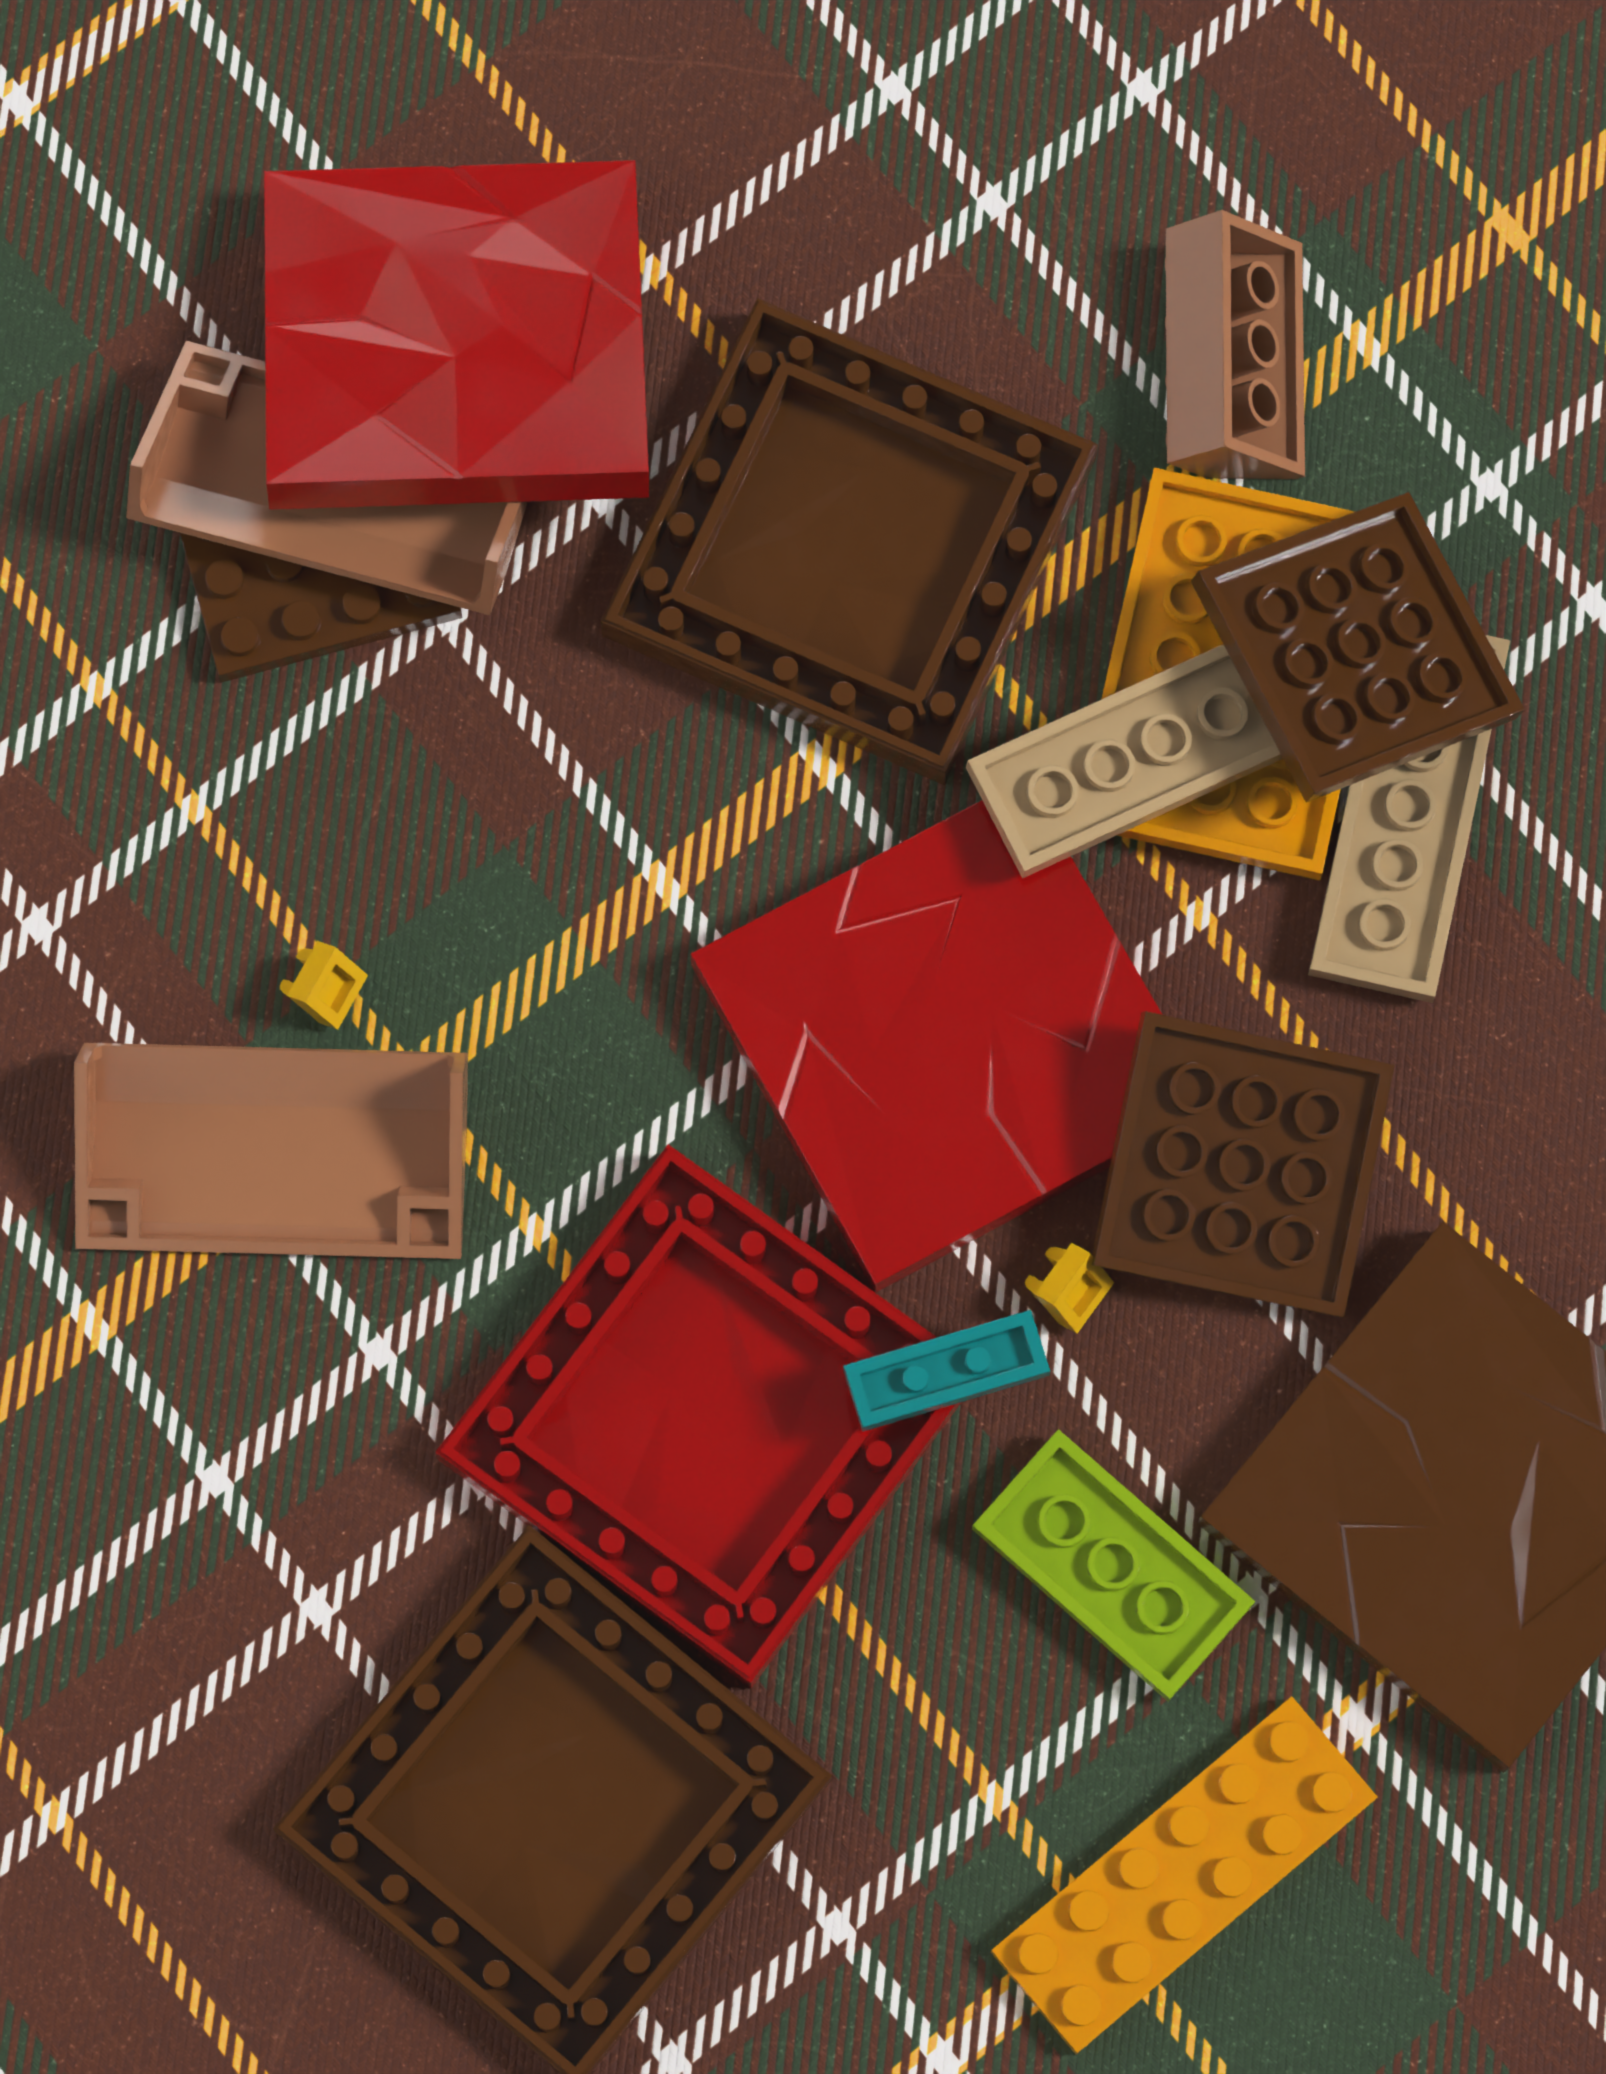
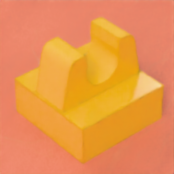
M317 941L313 949L304 948L297 953L296 958L304 965L294 983L289 980H282L280 990L320 1024L338 1030L368 975L336 947Z
M1073 1243L1069 1245L1067 1250L1050 1247L1044 1255L1053 1264V1269L1044 1281L1029 1275L1025 1280V1285L1058 1324L1078 1334L1114 1282L1102 1267L1092 1265L1093 1255Z

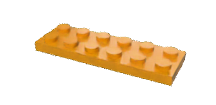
M1291 1696L991 1950V1953L1071 2050L1078 2054L1375 1801L1378 1796Z

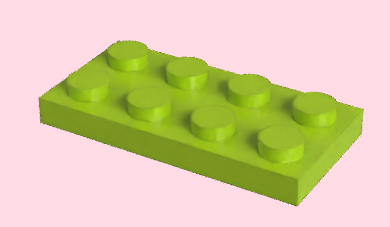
M1059 1429L972 1525V1530L1167 1702L1172 1699L1256 1602Z

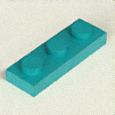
M1031 1310L843 1366L862 1432L1050 1375V1368Z

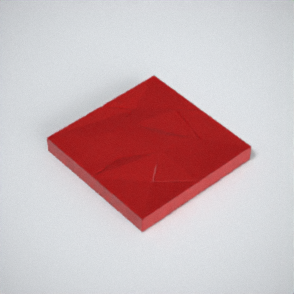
M635 160L459 165L450 168L444 166L264 171L266 487L269 510L649 498Z
M983 800L691 953V966L875 1293L1109 1168L1141 1012L1147 1011L1162 1015L1072 857L1070 856L1022 878Z
M668 1144L435 1453L437 1459L527 1526L530 1525L550 1543L751 1689L962 1402L862 1432L843 1366L937 1337Z

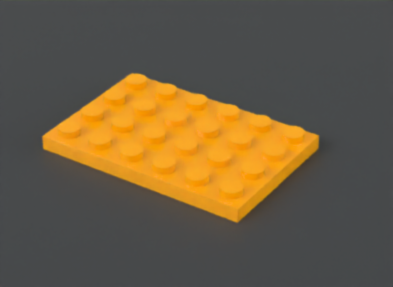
M1154 467L1101 699L1223 644L1191 583V580L1199 570L1356 511ZM1284 759L1117 836L1320 880L1341 789L1306 802Z

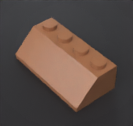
M1224 210L1166 228L1165 384L1167 389V464L1205 478L1299 479L1305 477L1302 243Z

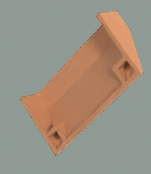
M185 341L131 461L126 518L491 615L509 566L527 502L269 510L266 487L265 361Z
M84 1043L74 1062L75 1249L461 1259L467 1135L468 1053Z

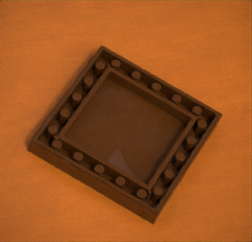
M757 298L601 620L602 636L945 785L1095 463L1098 444Z
M1442 1221L1201 1515L1197 1524L1504 1773L1511 1767L1606 1648V1350L1594 1343L1586 1334Z
M528 1525L280 1819L273 1830L561 2074H591L832 1781V1775Z

